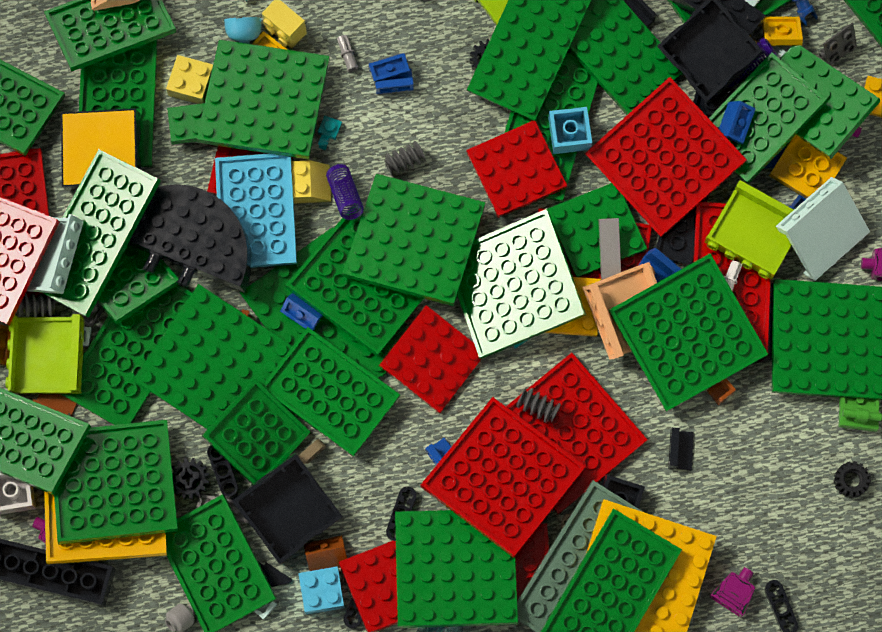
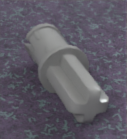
M341 35L337 38L341 50L340 56L344 59L347 71H355L359 68L354 57L355 51L351 48L348 36Z

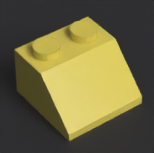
M311 160L291 161L294 204L331 202V188L326 177L330 165Z

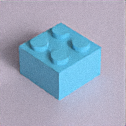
M587 107L549 111L548 120L553 154L585 151L592 147Z
M338 566L298 573L306 615L345 608Z

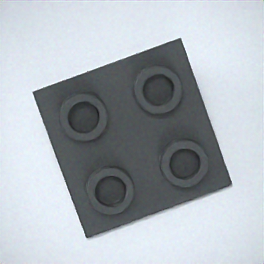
M854 23L849 24L823 43L824 48L820 50L819 57L822 60L826 59L827 64L837 63L841 57L851 53L857 47Z

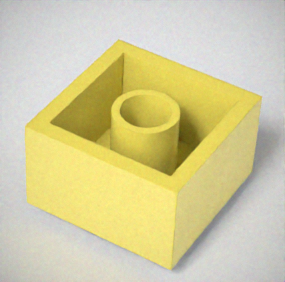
M274 0L262 12L265 31L271 36L273 34L279 38L278 41L284 47L289 46L292 49L307 34L305 20L281 0Z
M177 55L166 88L168 96L196 104L205 103L213 64Z

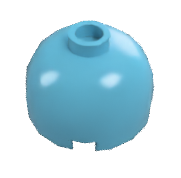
M260 17L224 19L226 34L232 41L250 44V41L255 40L261 32Z

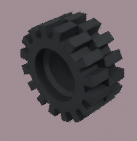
M849 461L837 469L834 475L835 488L844 497H859L869 488L871 483L869 477L871 475L867 472V467L864 468L862 463L857 464L856 461L853 463ZM855 473L859 477V484L856 487L848 486L845 482L846 474Z

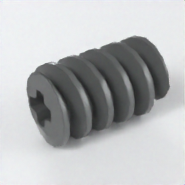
M414 141L413 148L407 144L406 151L400 147L399 154L396 150L392 151V156L386 153L384 162L390 176L393 177L394 170L400 174L401 167L407 171V164L414 168V161L421 165V158L425 162L426 159L420 145Z
M25 293L17 309L18 316L21 317L22 313L25 312L26 317H29L30 313L33 312L34 317H37L40 312L42 317H45L46 313L49 314V317H53L56 300H51V297L47 295L43 299L42 294H39L36 299L34 293H31L28 299Z
M525 388L516 407L520 408L524 405V412L531 409V416L538 412L537 419H541L544 416V423L550 420L552 423L560 409L561 403L553 406L554 399L547 402L546 395L540 399V392L533 395L534 388H531L529 391H526Z

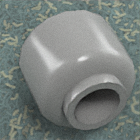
M179 603L166 613L165 624L172 632H184L194 624L195 612L191 606Z

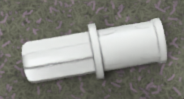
M737 261L731 262L727 274L724 276L731 290L738 283L737 278L742 268V264Z

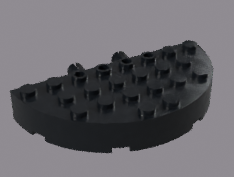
M177 184L157 187L128 242L129 245L150 253L143 269L154 274L160 259H164L184 267L177 281V284L181 286L184 285V287L188 288L194 273H198L245 293L251 274L252 254L248 236L234 212L221 199L197 187Z

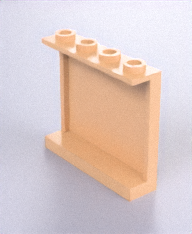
M650 262L583 287L609 360L619 358L631 352L609 309L657 283L655 271Z

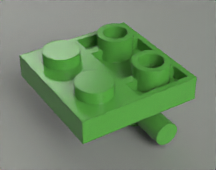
M839 398L838 427L877 432L879 421L882 420V413H879L880 399Z

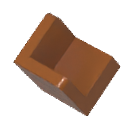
M727 378L707 389L708 394L718 406L736 391Z

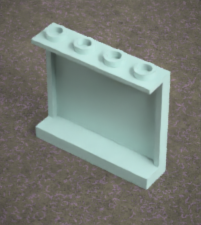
M833 177L828 179L776 225L778 231L787 236L806 271L803 274L815 281L870 232L844 183Z
M69 214L68 218L53 217L58 219L60 223L27 291L64 293L83 220L72 214Z

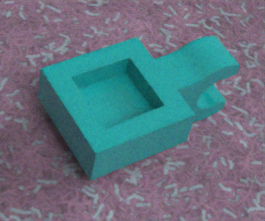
M324 115L318 130V134L321 135L318 148L326 150L329 140H336L342 121Z

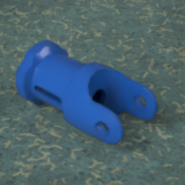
M792 0L795 2L798 8L797 13L805 26H807L805 17L809 13H812L816 20L818 19L815 9L809 3V0Z

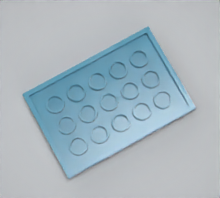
M258 154L215 158L217 197L228 205L244 227L252 254L250 268L297 264L292 159L289 156Z

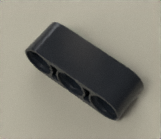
M210 445L207 454L220 491L226 499H234L239 494V487L231 465L222 455L218 458L212 457V452L216 449ZM222 467L228 468V473L225 476L218 474ZM228 485L235 487L234 492L231 494L225 493V488Z

